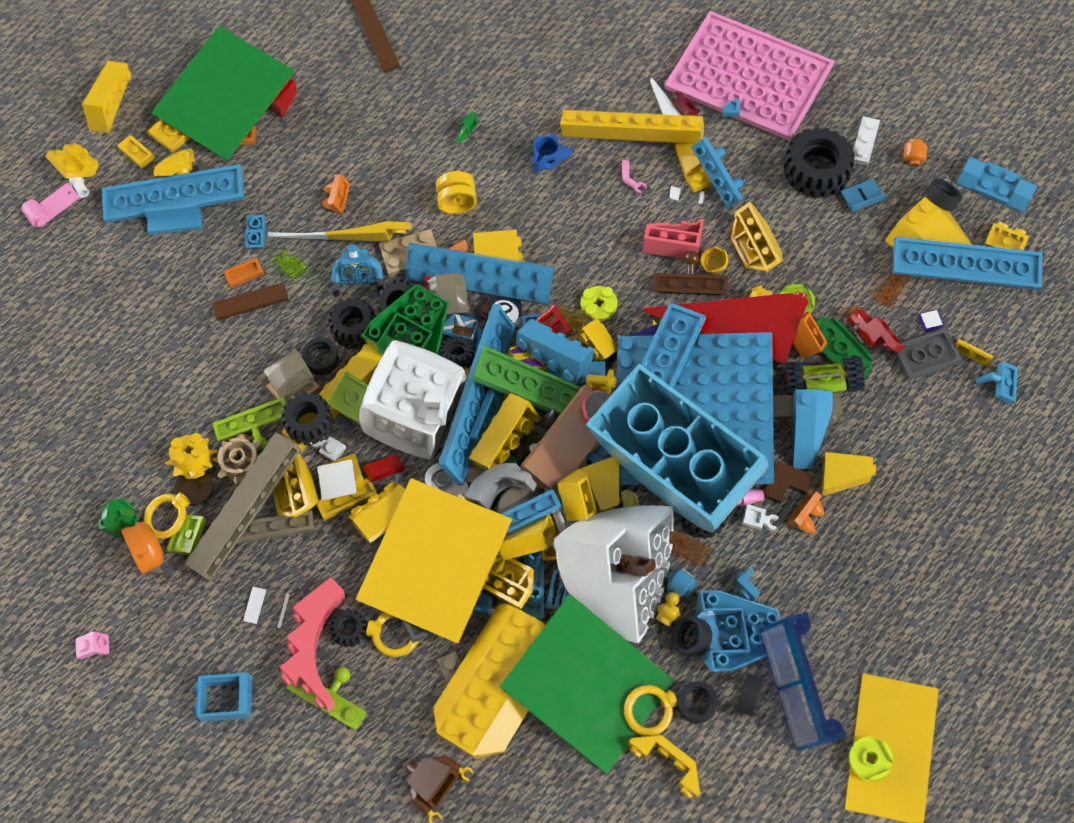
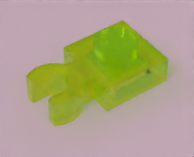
M283 249L281 251L284 257L278 258L275 255L274 258L281 265V270L294 281L307 270L306 265L295 255L289 258L287 251Z

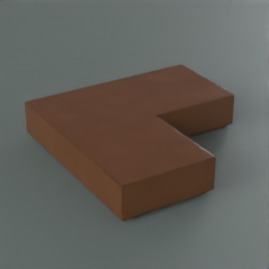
M777 461L774 467V484H767L764 497L781 504L788 487L807 494L814 475Z

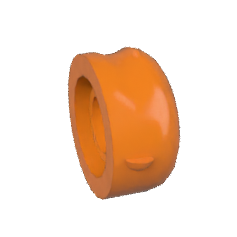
M137 522L132 527L122 529L127 546L142 575L162 565L164 554L150 525L145 522Z

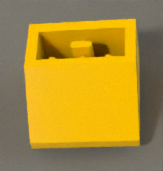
M598 318L584 326L577 333V340L581 342L583 347L586 346L588 348L590 346L594 348L592 358L594 362H602L618 350V345Z
M582 469L575 470L557 483L567 521L588 520L597 513L588 475Z

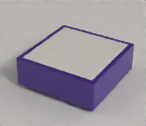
M937 309L919 313L918 317L924 332L943 328L944 324Z

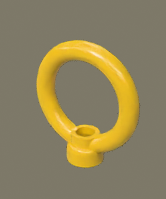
M181 492L177 495H160L152 500L146 508L143 522L150 525L157 539L169 538L182 527L186 517V507L190 504V501ZM163 502H172L178 509L176 522L166 531H157L154 529L151 521L154 510Z
M383 613L376 621L369 620L366 636L372 637L375 647L384 655L390 657L407 655L414 650L419 642L412 643L410 640L402 648H389L380 639L382 625L387 620L397 617Z
M653 685L640 686L634 689L625 701L624 716L626 722L634 732L640 735L654 736L660 734L670 724L673 708L678 706V701L671 690L665 693L662 689ZM647 693L659 697L660 703L664 708L662 721L651 728L639 725L632 714L635 700Z

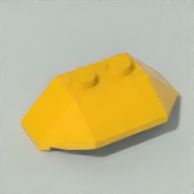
M751 202L737 210L734 215L735 220L731 240L747 269L769 271L782 262L781 248L767 222Z
M298 453L272 491L279 516L296 518L319 502L312 473Z
M502 555L496 556L482 589L501 601L522 609L533 590L534 570L513 558L504 560Z

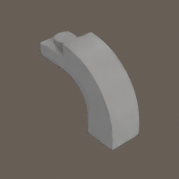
M503 463L493 466L480 474L470 485L464 497L471 503L490 509L497 495L503 490L510 487H519L534 491L537 484L532 479V475L522 471L517 464Z

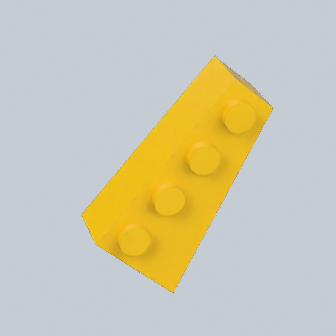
M107 61L82 103L89 130L110 132L126 86L131 79V72L127 63Z
M510 393L507 399L503 401L498 413L492 418L488 429L482 434L481 440L472 450L469 459L476 467L485 471L493 466L505 463L509 458L511 449H517L520 445L521 437L524 434L528 435L532 431L530 428L534 422L538 423L542 418L529 401Z

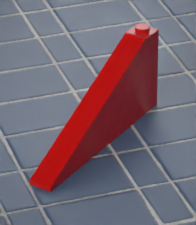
M796 291L795 294L784 293L677 305L706 316L700 330L702 334L772 332V358L774 361L785 364L799 323L805 314L810 300L806 298V294ZM668 306L644 308L643 312L662 319Z

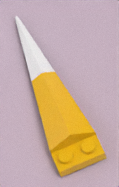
M651 78L650 82L663 115H681L657 83ZM673 142L685 179L692 192L694 193L713 186V183L691 148L695 144Z
M385 221L346 230L315 233L268 232L267 236L274 238L390 242L394 233H406V230H412V223Z

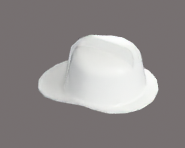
M438 464L432 465L425 474V483L456 497L460 493L465 495L468 490L466 480L464 485H456Z

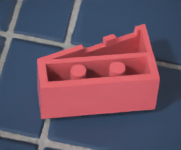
M704 219L694 223L681 221V224L670 225V222L647 224L643 253L684 259V255L688 251H694L698 254Z

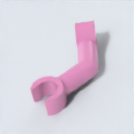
M622 160L623 182L635 189L636 194L642 195V191L638 190V188L642 187L646 190V184L643 182L637 183L629 178V160Z

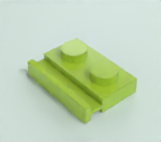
M186 515L180 530L171 536L166 550L169 553L190 555L199 543L207 519L203 516Z

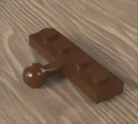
M688 251L684 255V261L687 264V274L653 273V292L727 295L728 276L694 274L695 264L698 262L699 257L696 252Z

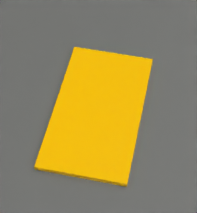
M867 673L862 674L853 745L863 737L870 736L882 740L891 749L893 762L889 773L877 781H863L850 767L844 810L905 823H924L938 688L869 675ZM866 754L867 758L865 760L874 764L875 755Z

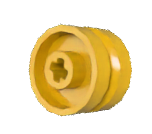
M453 171L437 178L435 185L438 208L442 212L447 214L465 213L476 206L475 184L471 174Z

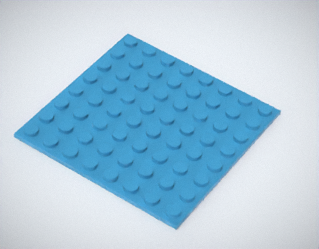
M772 332L699 334L674 389L765 455L769 468L755 484H774ZM655 335L618 336L617 388L638 364L641 365ZM619 464V485H642Z

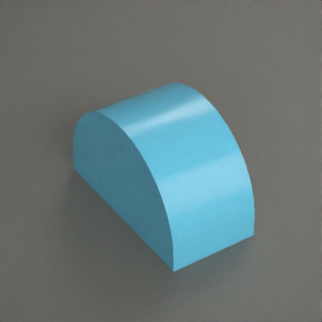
M640 364L636 366L586 424L589 431L602 447L635 479L665 504L673 507V510L708 532H714L769 468L765 455Z

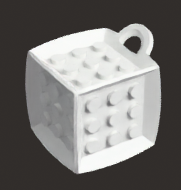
M396 340L392 341L374 371L360 408L359 421L363 432L395 449L425 459H433L440 448L439 442L464 390V369L452 361L423 348ZM425 394L446 396L448 408L445 425L425 423L427 410L424 402Z

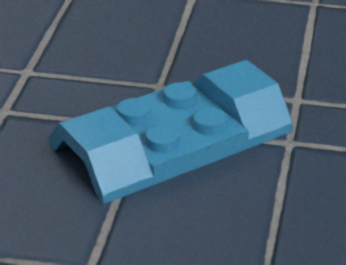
M970 157L956 183L1023 214L1038 185L1022 179L1021 175Z

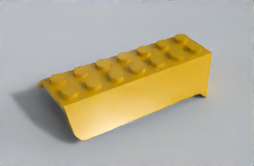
M502 603L497 606L434 705L436 730L441 738L474 759L505 752L508 743L528 713V710L499 686L545 627L543 623L511 605Z

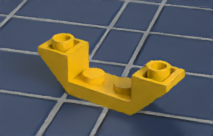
M662 735L631 738L629 741L630 752L636 757L640 758L642 756L646 759L656 746L658 748L657 752L664 758L669 756L675 761L674 765L682 772L686 770L688 773L679 784V787L682 788L680 791L689 799L693 797L696 800L699 797L700 789L696 762Z

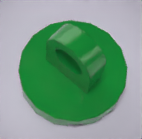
M123 499L111 500L103 509L102 517L98 522V528L118 539L124 538L122 529L132 527L137 523V516L134 515L133 506Z

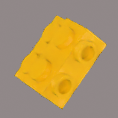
M79 144L64 145L63 150L47 151L46 158L65 178L93 177L99 166L98 161L93 159L88 154L87 149Z

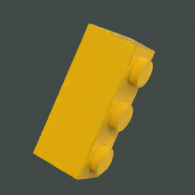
M397 482L388 484L383 492L379 495L371 496L366 504L357 506L351 511L352 514L348 516L359 534L370 543L387 531L405 491L402 485Z

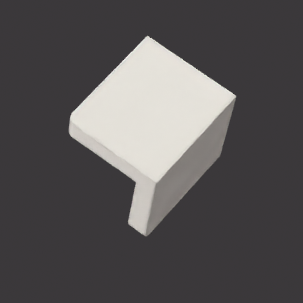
M425 394L424 402L427 407L425 423L445 425L448 408L446 396Z

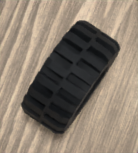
M814 127L813 130H810V128L803 130V133L799 132L795 135V138L791 139L787 147L783 164L785 178H788V183L791 186H795L794 189L796 191L804 192L803 195L809 196L811 194L816 198H819V195L828 197L830 193L834 195L839 192V189L842 190L850 180L855 162L853 147L850 142H847V138L843 135L840 136L839 132L835 130L830 131L829 128L825 127L824 129ZM812 155L824 156L834 166L824 170L815 169L809 166L804 161V158Z

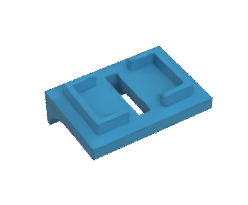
M873 179L840 192L851 212L881 202L885 199L886 193H882ZM858 190H860V191L862 192L863 196H864L865 199H866L865 201H864V199L862 198V196H861V194L859 193Z

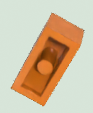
M806 312L801 319L793 342L796 351L799 352L802 359L822 352L827 344L825 337L810 312Z

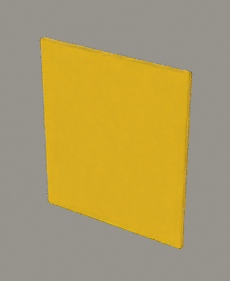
M410 478L355 600L451 640L453 643H459L512 519Z

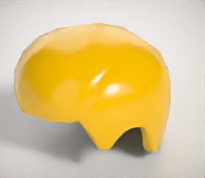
M718 247L705 250L700 258L702 269L711 275L722 273L728 264L726 251Z

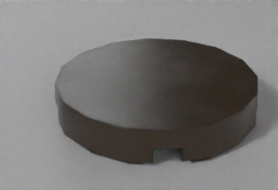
M204 471L205 474L196 479H186L182 475L176 479L174 486L175 494L183 493L190 501L188 506L195 507L199 504H204L212 496L214 483L206 471Z

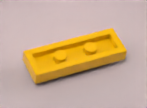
M369 478L364 479L365 485L357 487L354 494L319 500L317 506L324 521L367 502L371 496L377 494Z

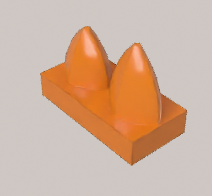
M342 174L335 175L334 181L323 188L330 196L322 202V205L327 209H332L336 214H343L350 183Z
M817 491L807 493L786 521V524L791 528L797 527L806 533H816L809 513L814 516H824L823 506L819 501L822 496Z

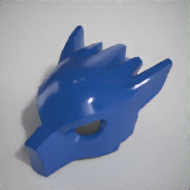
M554 134L543 137L537 136L533 146V172L539 173L541 169H553L560 161L568 158L573 153L571 148H563L564 146L559 144L558 138Z

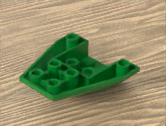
M416 284L372 319L361 338L381 355H384L388 346L394 340L423 348L438 355L449 302Z

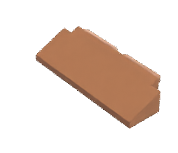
M588 385L581 387L521 464V468L532 475V479L537 484L536 487L538 489H551L553 485L558 487L557 483L575 470L582 469L587 462L586 456L588 453H594L600 445L586 426L588 422L583 416L582 403L584 398L594 391Z

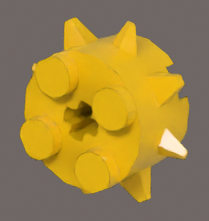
M194 433L174 438L169 448L170 460L164 463L165 465L174 466L173 476L182 475L186 479H196L203 476L206 469L212 467L213 458L211 455L218 451L209 450V439H203L200 434Z

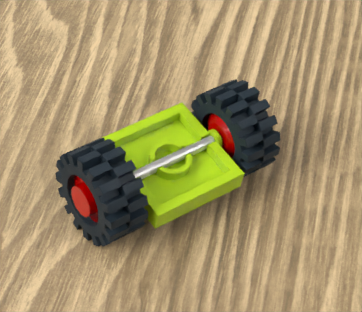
M845 357V371H843L841 363L803 366L802 371L801 361L785 362L787 395H793V391L797 389L804 390L803 382H805L806 390L839 392L846 390L847 387L848 392L864 391L865 379L862 357Z

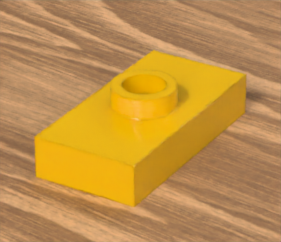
M131 135L117 145L118 149L141 169L155 158L147 148Z

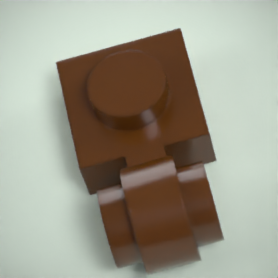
M623 554L619 563L615 564L614 567L619 573L628 572L646 577L656 568V560L641 556L633 559L630 555Z

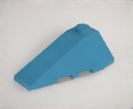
M799 389L793 391V467L796 469H813L833 411V391Z

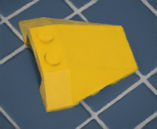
M924 197L903 216L885 239V242L892 248H894L895 237L972 245L951 213L933 204L928 197Z

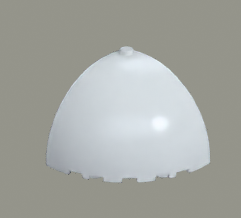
M633 506L601 512L593 515L588 520H580L572 524L554 539L559 572L568 593L627 641L638 643L649 628L646 625L650 618L655 617L657 603L661 602L664 588L661 586L664 577H667L669 573L670 562H667V559L670 557L673 545L669 544V532L673 531V507ZM623 554L630 555L633 559L641 556L656 560V568L646 577L628 572L619 573L614 565L619 563Z

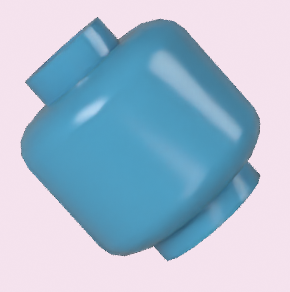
M683 568L678 571L672 570L666 578L669 581L667 589L678 594L679 599L689 598L697 588L695 584L696 578Z

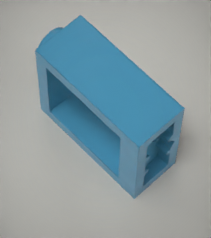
M248 672L198 676V683H195L197 703L194 704V714L201 722L251 718L252 677ZM239 684V711L207 713L208 686Z

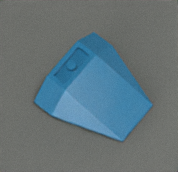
M722 591L699 592L695 617L705 620L712 630L711 645L704 654L700 655V658L711 672H731L785 649L778 609ZM695 624L697 639H699V628Z

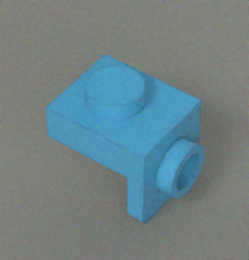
M750 568L748 571L743 570L736 577V587L740 590L739 593L744 599L755 602L759 598L760 591L748 580L754 572Z

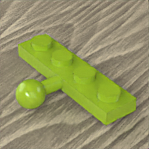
M282 397L212 423L217 440L222 442L239 434L252 431L254 437L252 443L259 441L261 445L257 452H263L268 443L265 438L261 437L259 428L281 420V412L284 410L283 406L285 403L287 404L286 398Z
M339 667L334 672L335 680L328 689L324 686L335 705L328 714L357 730L367 712L336 694L341 684L346 683L350 679V671L346 667ZM290 684L286 687L318 707L313 700L315 697L311 693L306 694L301 686L295 689Z

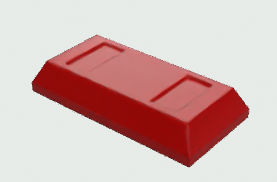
M397 454L362 466L370 482L405 470Z

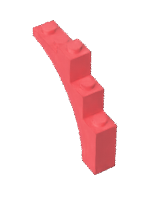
M331 577L293 607L295 614L293 617L300 626L287 636V648L294 656L280 666L282 672L280 677L287 685L291 684L295 689L301 686L306 694L311 693L315 697L313 700L320 709L324 707L328 713L335 705L318 675L316 650L325 622L332 612L345 600L344 590Z

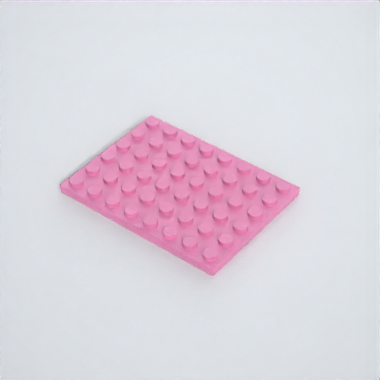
M710 11L666 81L664 89L673 93L681 91L685 98L721 113L724 106L732 100L740 99V116L733 118L791 141L830 73L834 61Z

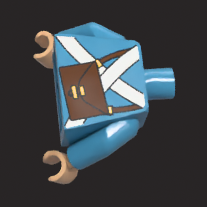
M469 313L470 315L464 314V316L453 314L449 319L445 320L440 345H442L443 341L447 342V338L452 340V336H456V339L462 336L463 340L466 337L468 342L471 340L472 345H474L475 356L483 334L482 329L478 327V320L471 313Z

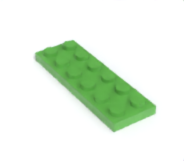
M485 345L481 350L471 379L506 395L512 393L529 401L532 406L558 417L581 389L577 385Z

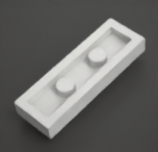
M862 117L853 150L855 153L854 163L868 166L880 120Z

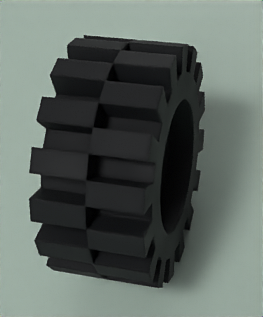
M452 336V340L447 338V342H442V345H440L441 357L452 361L464 370L465 366L467 368L471 367L470 364H472L475 358L474 345H472L471 340L468 342L466 337L463 340L462 336H459V339H456V336ZM454 352H462L463 354H461V355H453L452 353H454Z
M346 608V611H343V609L339 610L340 613H335V618L330 620V633L335 642L340 646L343 645L347 648L348 646L355 647L354 644L357 643L359 645L360 641L366 638V620L360 611L357 612L354 608L353 610ZM346 621H353L356 624L355 632L350 635H345L341 632V627Z

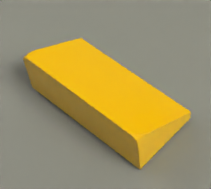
M958 339L955 344L959 353L986 367L989 366L994 357L961 339Z

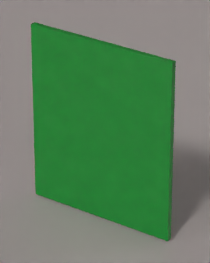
M218 26L151 114L223 158V160L228 161L295 71L223 27Z
M569 594L504 681L500 683L499 687L607 775L629 745L631 738H634L637 734L629 727L624 716V705L628 695L634 689L643 685L659 687L666 693L673 684L674 679ZM647 693L635 700L632 714L639 725L642 726L659 703V697Z

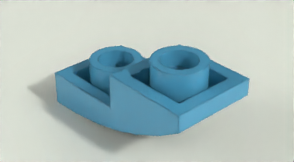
M246 215L245 248H264L265 215Z

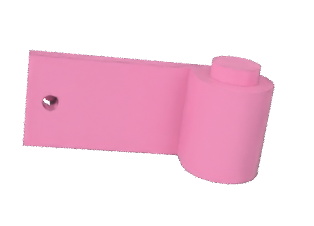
M66 183L40 203L36 200H28L22 205L21 210L32 226L42 227L80 197L71 185Z

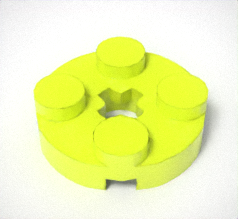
M595 286L584 290L581 297V311L591 320L596 318L599 321L608 320L617 310V297L610 287ZM597 300L605 302L601 304V307H598L597 304H594L597 302Z
M869 736L859 739L854 743L849 752L850 767L863 781L880 780L889 773L892 767L893 754L891 749L884 741ZM866 754L875 755L874 764L865 760L867 758Z

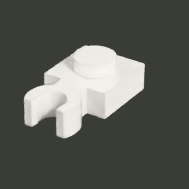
M329 437L327 441H319L314 445L310 442L313 448H321L319 454L331 461L339 459L346 449L344 444L332 437Z
M747 504L744 509L741 525L761 530L762 526H764L767 530L774 531L776 526H772L770 520L777 521L779 517L776 515L766 516L765 509Z

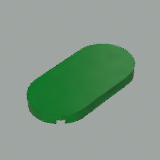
M820 318L816 320V324L827 341L820 354L830 364L841 363L843 371H845V357L861 356L864 366V377L867 376L872 367V356L862 343L839 320L834 318Z

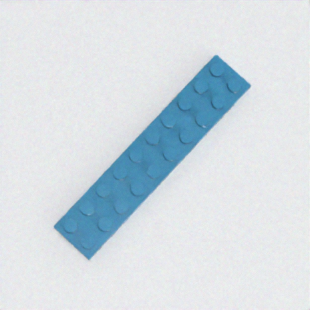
M493 304L488 315L459 405L445 441L443 452L439 458L438 465L456 485H464L472 462L469 457L472 450L476 447V444L469 438V435L487 391L490 388L471 380L481 350L485 345L507 355L516 327L499 304Z

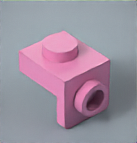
M90 632L76 638V657L78 659H85L97 653L109 654V638L107 634Z

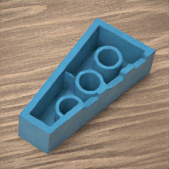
M530 319L517 332L515 344L520 349L533 355L536 360L546 364L552 371L559 373L565 380L577 385L589 372L594 348L590 346L584 348L581 346V342L577 340L572 342L566 339L565 335L560 332L555 334L550 327L533 319Z

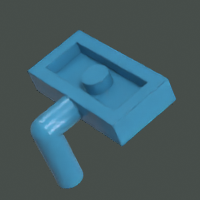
M1002 361L998 363L997 374L994 372L985 374L976 379V384L982 385L991 380L995 381V398L1012 404L1016 402L1018 368Z

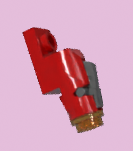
M854 305L846 311L849 326L855 337L862 344L866 343V345L878 348L884 343L887 349L899 353L905 348L883 319L878 317L871 318L858 305Z

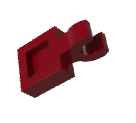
M675 91L677 100L675 98L669 99L672 104L677 106L683 116H697L700 111L691 100H686L681 91Z

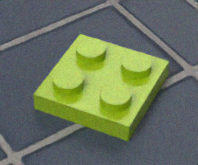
M345 371L327 401L329 407L356 424H360L359 413L368 384Z

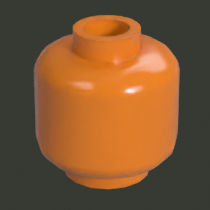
M911 139L904 145L903 160L909 163V166L918 167L926 161L927 145L923 140Z

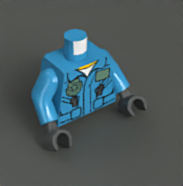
M350 245L347 251L341 253V258H338L332 267L331 282H333V286L330 289L331 296L332 291L337 289L339 290L340 297L341 288L339 282L341 285L376 283V279L375 291L379 293L378 286L386 284L382 281L384 277L381 263L373 256H370L368 250H359L357 245Z

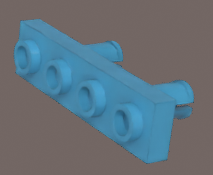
M707 137L702 138L691 148L728 209L743 199L738 189L744 185V182L740 177L732 180L720 158L725 156V149L723 147L714 149Z
M538 551L523 555V564L534 570L533 590L523 605V612L540 621H544V561H542V552Z

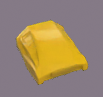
M193 149L179 151L164 158L155 166L154 176L190 173L192 164L195 161Z

